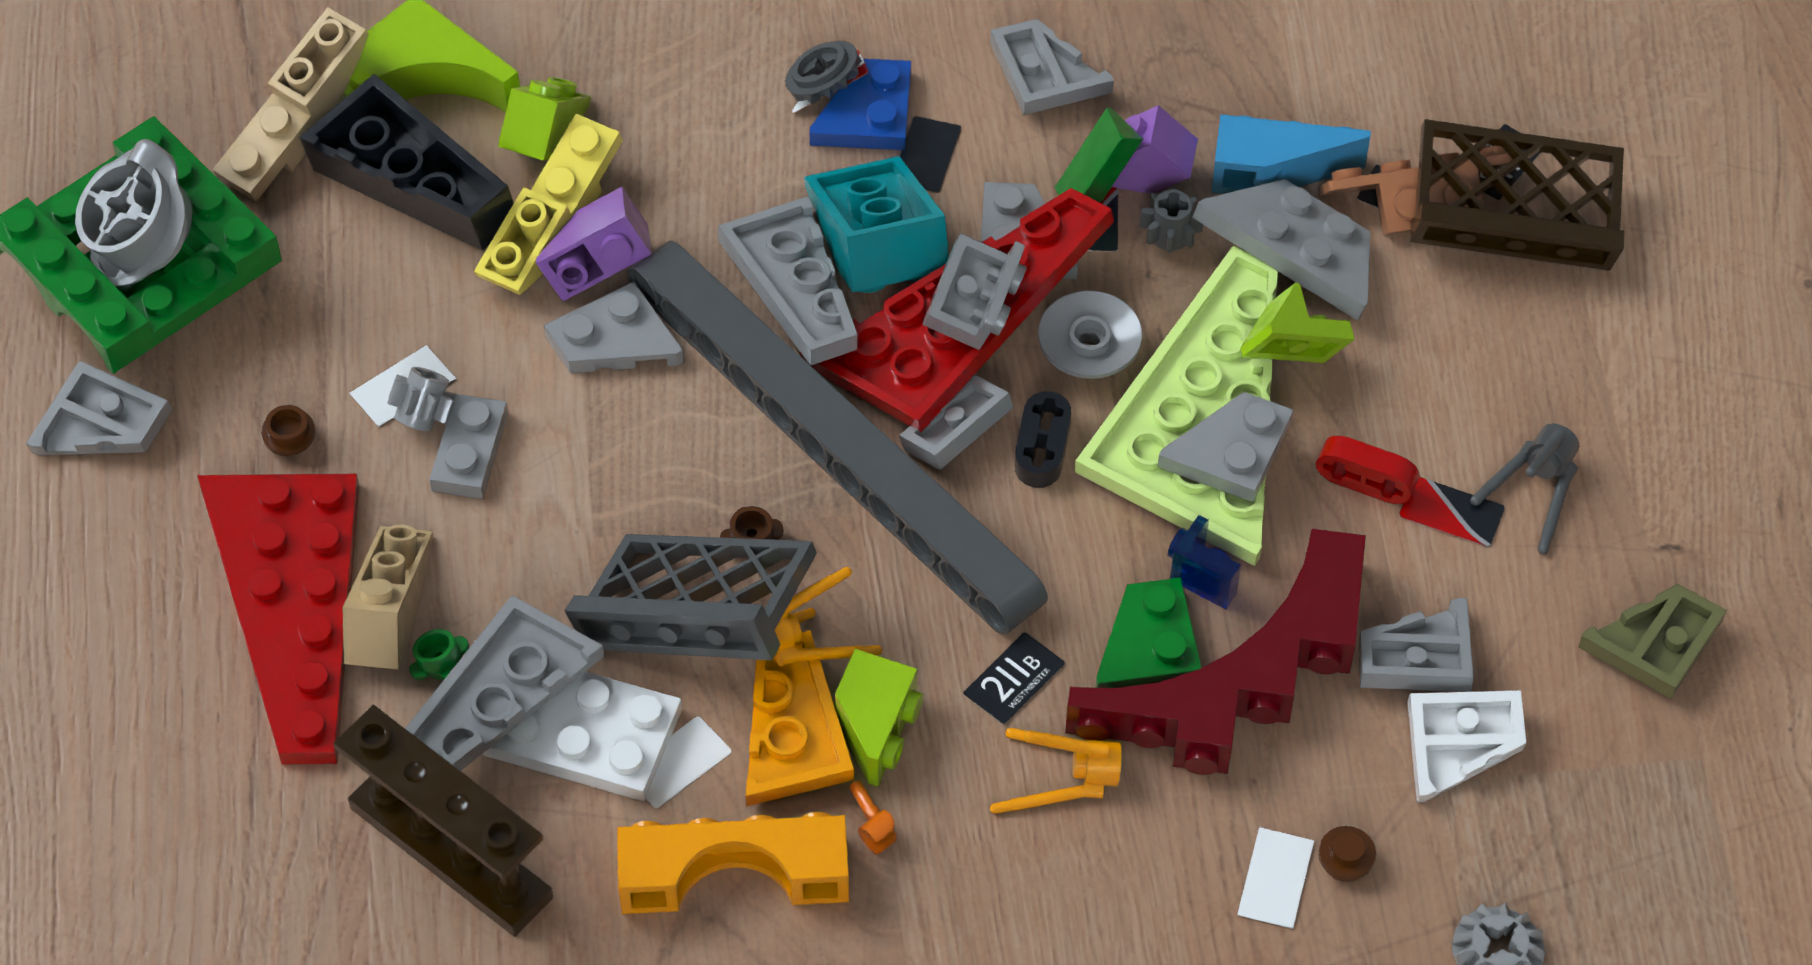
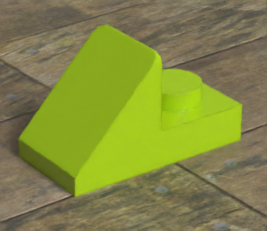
M1296 282L1267 305L1240 349L1242 357L1325 363L1354 341L1355 337L1350 321L1327 319L1324 315L1309 316L1301 286Z

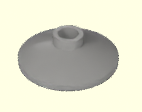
M1078 291L1060 297L1045 310L1039 322L1038 341L1046 359L1060 371L1079 378L1096 379L1114 375L1133 362L1141 347L1142 328L1136 313L1121 299L1099 291ZM1091 342L1096 345H1085L1083 343Z

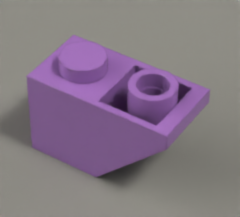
M1159 105L1138 115L1130 116L1125 120L1143 140L1112 187L1152 194L1191 177L1198 142L1197 137Z
M620 187L579 209L536 258V264L561 300L565 301L652 255L648 224L624 188Z

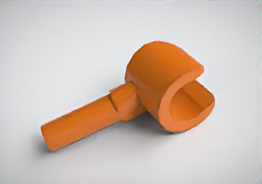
M857 780L850 784L849 789L868 820L858 828V833L866 847L872 853L878 855L897 840L896 832L893 830L894 819L888 811L884 809L882 811L879 810L862 782Z

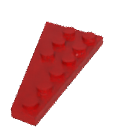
M1070 188L1020 219V227L998 240L991 236L981 242L1006 254L1009 253L1015 241L1024 244L1025 248L1019 263L1027 266L1016 293L1013 295L1007 292L1003 304L1011 307V310L999 336L990 333L980 350L922 325L945 268V265L885 300L884 309L861 323L854 319L853 323L857 332V350L811 365V367L823 377L908 426L917 428L922 433L1114 222L1112 209ZM799 352L800 357L807 362L801 352Z
M357 473L197 475L281 764H337L338 751L334 748L333 743L339 738L345 672L343 606L351 591L359 495Z

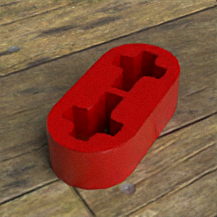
M1341 435L1327 438L1316 461V469L1326 480L1392 504L1408 502L1420 477L1419 470L1410 460Z

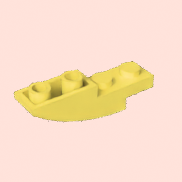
M575 114L532 189L522 188L475 268V275L518 295H521L543 274L536 264V258L579 209L596 201L601 195L602 189L599 181L623 142L620 132Z

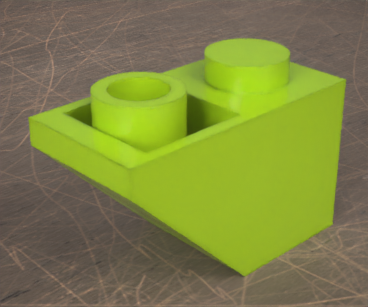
M548 77L547 82L531 80L530 85L511 88L498 147L539 160H549L575 114L584 116L589 107L591 96L577 92L576 83L556 77Z
M855 649L835 693L836 713L844 738L867 783L879 787L886 768L894 770L898 765L904 747V738L900 737L906 722L910 724L916 722L922 707L924 693L917 691V668Z

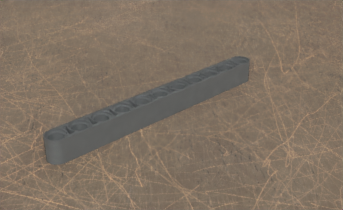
M668 241L652 252V255L642 259L628 269L627 275L630 283L635 282L655 312L993 629L999 633L1008 634L1047 603L1049 599L1048 592L1041 579L1030 567L680 245L674 241Z

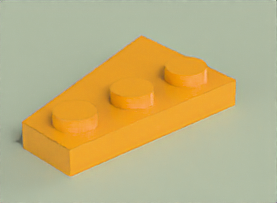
M811 630L801 632L800 642L794 645L796 649L816 648ZM775 658L764 661L756 660L752 728L749 743V766L745 794L746 807L854 780V767L820 660L796 661L784 666H779Z

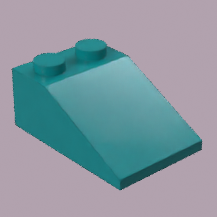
M900 156L804 177L805 188L836 268L852 293L858 291L864 293L877 292L886 285L907 280L916 282L947 263L949 251L945 215Z

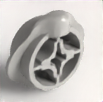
M143 139L138 141L133 149L104 165L91 178L82 192L75 215L76 229L81 241L90 248L91 262L120 292H126L131 289L133 284L141 281L154 271L165 267L174 259L190 230L192 205L188 194L178 183V170L173 157L155 142Z

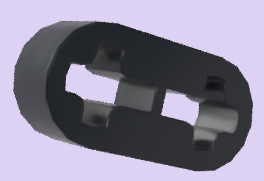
M1042 391L1029 398L1024 407L1015 450V473L1018 479L1025 485L1034 488H1044L1057 481L1062 472L1070 433L1071 406L1068 400L1061 394L1052 391ZM1044 413L1054 414L1049 431L1040 429ZM1037 448L1046 449L1045 460L1040 467L1032 465Z

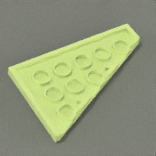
M1233 245L1075 461V473L1255 566L1260 559L1262 549L1266 477L1254 502L1158 467L1159 454L1164 447L1241 393L1246 392L1270 401L1273 359L1242 357L1240 347L1264 309L1276 298L1278 271L1250 253Z

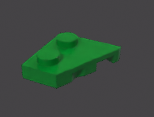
M1181 578L1127 584L1096 676L1095 688H1121L1158 683L1199 670L1201 664Z

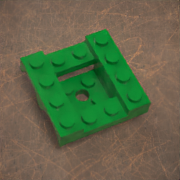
M152 116L113 141L116 154L114 157L36 206L26 197L0 214V254L3 252L8 253L24 269L41 293L46 305L58 317L66 314L83 330L100 353L107 368L113 374L282 261L277 236L155 116ZM147 139L158 144L175 160L178 170V183L186 191L191 201L192 221L181 249L169 264L155 271L149 278L133 284L129 291L120 292L91 262V251L83 254L75 246L82 242L76 229V209L82 192L100 168L133 149L138 141Z

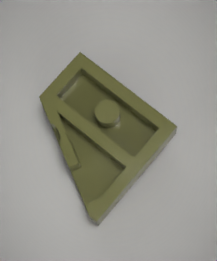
M1677 584L1657 594L1652 602L1639 603L1623 611L1619 620L1599 630L1594 626L1585 630L1578 647L1672 699L1720 627L1727 610Z

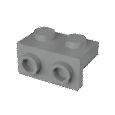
M960 233L953 245L922 325L980 350L990 333L999 336L1011 310V307L1003 304L1007 292L1013 295L1016 293L1027 266L1019 263L1025 245L1015 241L1009 253L1006 254Z

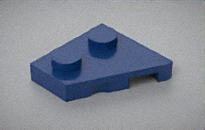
M863 58L868 73L847 84L846 89H839L810 127V146L905 150L911 61Z

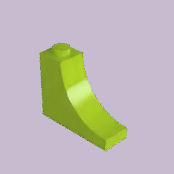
M407 0L367 31L369 35L362 54L339 103L375 74L405 100L434 94L461 95L487 102L506 113L511 88L520 87L517 70L424 0Z

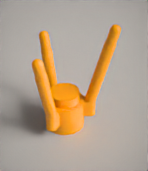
M843 567L793 596L774 630L781 644L774 656L779 666L796 661L851 658L855 649L877 656L882 654L883 649L879 645L796 649L794 646L801 640L799 624L813 618L816 615V611L811 607L793 614L791 611L850 577L852 574L851 568Z
M1006 729L1005 735L1010 739L1074 752L1072 776L1076 779H1083V785L992 803L990 811L993 814L1083 797L1103 799L1104 786L1118 787L1121 743L1096 740L1083 741L1032 730Z

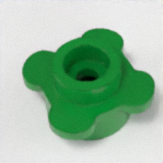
M434 629L422 634L415 641L412 648L416 660L409 667L412 678L418 681L424 680L427 677L444 680L460 661L462 655L468 651L469 643L467 639L463 636L454 637L451 632L444 629Z

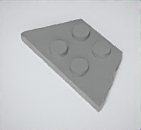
M1286 179L1205 198L1197 204L1193 219L1291 280L1298 282L1307 290L1357 321L1361 318L1368 304L1369 230Z

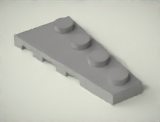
M809 196L718 225V241L811 366L857 350V332L843 292L837 286L835 269L831 258L827 257L823 245L824 238L819 224L815 223L813 206Z
M512 595L405 729L461 771L604 657L603 645Z

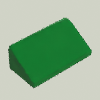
M1106 108L1056 184L1055 190L1058 196L1073 188L1101 203L1142 142L1143 138L1112 108Z

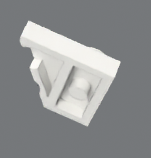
M1521 691L1410 693L1407 702L1416 802H1426L1523 751L1526 745Z

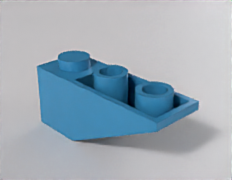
M1220 114L1211 193L1226 194L1283 179L1297 187L1332 178L1331 173L1334 171L1356 167L1363 169L1366 166L1371 131L1353 129L1346 126L1333 127L1305 124L1298 121L1287 122L1252 118L1244 115Z

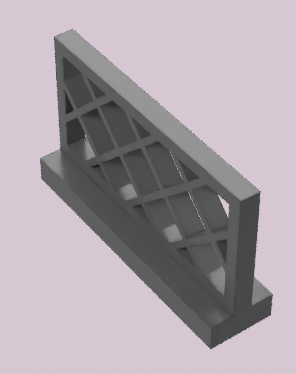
M626 534L589 596L574 595L566 607L565 613L574 630L603 645L604 651L773 660L781 645L774 630L817 552L812 541ZM636 553L656 554L628 569ZM688 556H702L676 571L671 567V565ZM736 557L748 558L722 573L717 568ZM783 559L791 560L789 565L770 575L764 570ZM665 569L668 575L639 589L636 583ZM709 571L712 572L714 577L688 591L683 587V585ZM758 573L761 580L733 594L730 587ZM629 587L634 592L624 598L611 597ZM675 589L680 594L671 600L658 599ZM722 591L726 595V598L719 602H703ZM770 593L772 595L765 609L762 604H751Z

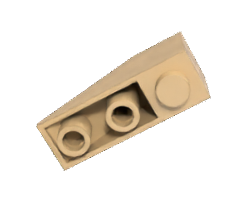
M403 524L379 527L343 606L344 664L399 669L411 640L433 540V531L416 530L412 526Z

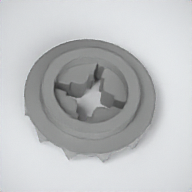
M1506 902L1499 907L1487 908L1482 903L1474 912L1467 916L1463 915L1452 940V951L1457 965H1542L1546 953L1543 945V930H1537L1530 922L1528 912L1519 914L1516 911L1510 910ZM1510 933L1512 936L1508 949L1511 953L1502 949L1496 954L1492 953L1487 959L1486 955L1491 941L1488 935L1497 940L1502 935L1506 936Z

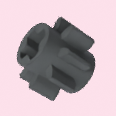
M1176 188L1163 191L1159 195L1155 193L1150 194L1149 208L1141 209L1140 227L1147 229L1146 243L1148 245L1154 243L1157 247L1166 250L1167 253L1179 250L1184 246L1192 248L1195 233L1202 232L1203 224L1192 218L1197 206V197H1189L1186 193Z

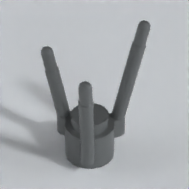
M1552 423L1545 425L1534 441H1526L1519 453L1471 497V504L1474 506L1479 505L1526 462L1528 463L1526 474L1529 477L1537 475L1544 479H1551L1557 476V485L1538 546V552L1542 555L1546 554L1554 536L1569 483L1578 470V467L1572 461L1579 451L1580 444L1578 438L1571 430L1560 424Z

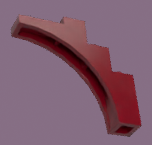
M1312 529L1304 564L1288 597L1259 631L1238 648L1199 670L1152 684L1121 688L1070 687L1065 733L1075 734L1086 740L1102 741L1114 739L1129 741L1144 748L1175 747L1173 767L1186 768L1188 771L1199 775H1209L1215 772L1228 774L1235 717L1249 718L1251 721L1259 724L1290 723L1297 667L1310 669L1315 673L1324 675L1337 672L1350 674L1356 646L1366 535Z

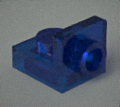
M1198 515L1188 530L1184 528L1178 530L1169 546L1167 556L1172 558L1170 579L1180 577L1183 588L1227 609L1237 594L1241 564L1233 561L1225 552L1215 548L1209 549L1205 546L1209 519Z

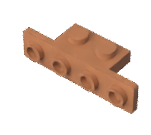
M1500 146L1487 147L1480 151L1495 170L1501 169L1513 160ZM1446 153L1439 156L1448 164L1458 157L1459 153ZM1470 159L1453 170L1470 190L1480 184L1479 172L1481 171ZM1410 160L1380 165L1381 173L1363 176L1361 167L1334 171L1331 173L1332 180L1319 186L1321 197L1376 189L1383 235L1411 231V223L1415 217L1418 167L1411 168ZM1431 166L1432 175L1437 172L1433 166ZM1444 178L1430 187L1429 202L1451 205L1461 198ZM1481 193L1477 198L1484 205Z

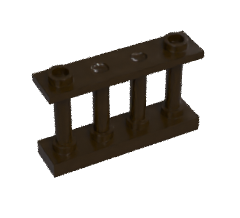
M374 704L333 743L334 748L370 776L348 797L350 809L513 937H516L553 899L552 887L521 864L542 842L543 834Z

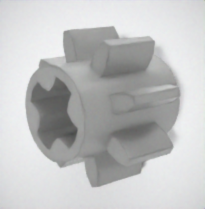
M412 367L408 378L397 374L387 402L389 405L397 407L394 418L408 427L422 431H430L435 420L447 423L455 401V394L446 391L449 380L435 371L422 367Z

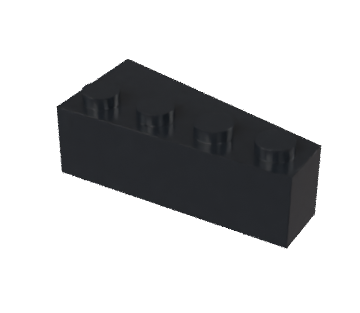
M375 74L369 77L299 137L314 171L480 250H484L491 243L514 204L506 183Z

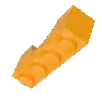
M812 812L800 818L775 819L768 815H755L742 821L718 822L711 818H698L685 824L662 825L655 821H641L632 826L617 827L618 891L622 914L679 911L685 896L699 880L713 872L727 868H747L769 876L782 887L792 905L849 902L845 815L831 816L824 812Z

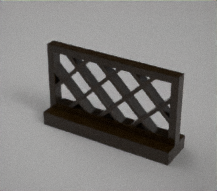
M1424 119L1421 126L1415 217L1411 223L1410 242L1610 271L1624 250L1625 231L1620 230L1624 148ZM1433 138L1452 139L1463 153L1446 164L1434 151ZM1488 145L1500 146L1513 160L1496 171L1480 151ZM1538 152L1549 153L1555 157L1563 168L1549 178H1546L1531 162L1530 158ZM1469 159L1487 178L1472 190L1453 172V170ZM1588 159L1610 162L1609 178L1598 186L1579 167ZM1431 166H1433V167L1435 168V170L1437 171V172H1435V173L1432 174V175H1431ZM1519 166L1537 185L1521 198L1503 179ZM1567 174H1570L1587 193L1572 205L1553 186ZM1442 178L1461 197L1451 205L1429 202L1430 187ZM1493 185L1510 203V206L1502 212L1489 211L1479 201L1477 196ZM1606 189H1608V197L1603 193ZM1541 193H1544L1561 213L1552 219L1539 218L1529 208L1527 203ZM1591 200H1594L1607 215V226L1589 225L1577 211Z

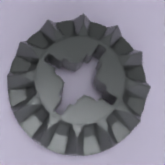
M833 41L822 43L807 50L795 61L787 73L785 84L797 102L808 100L813 104L821 97L827 96L832 98L835 91L846 89L847 81L859 74L857 67L862 60L855 47L849 42Z

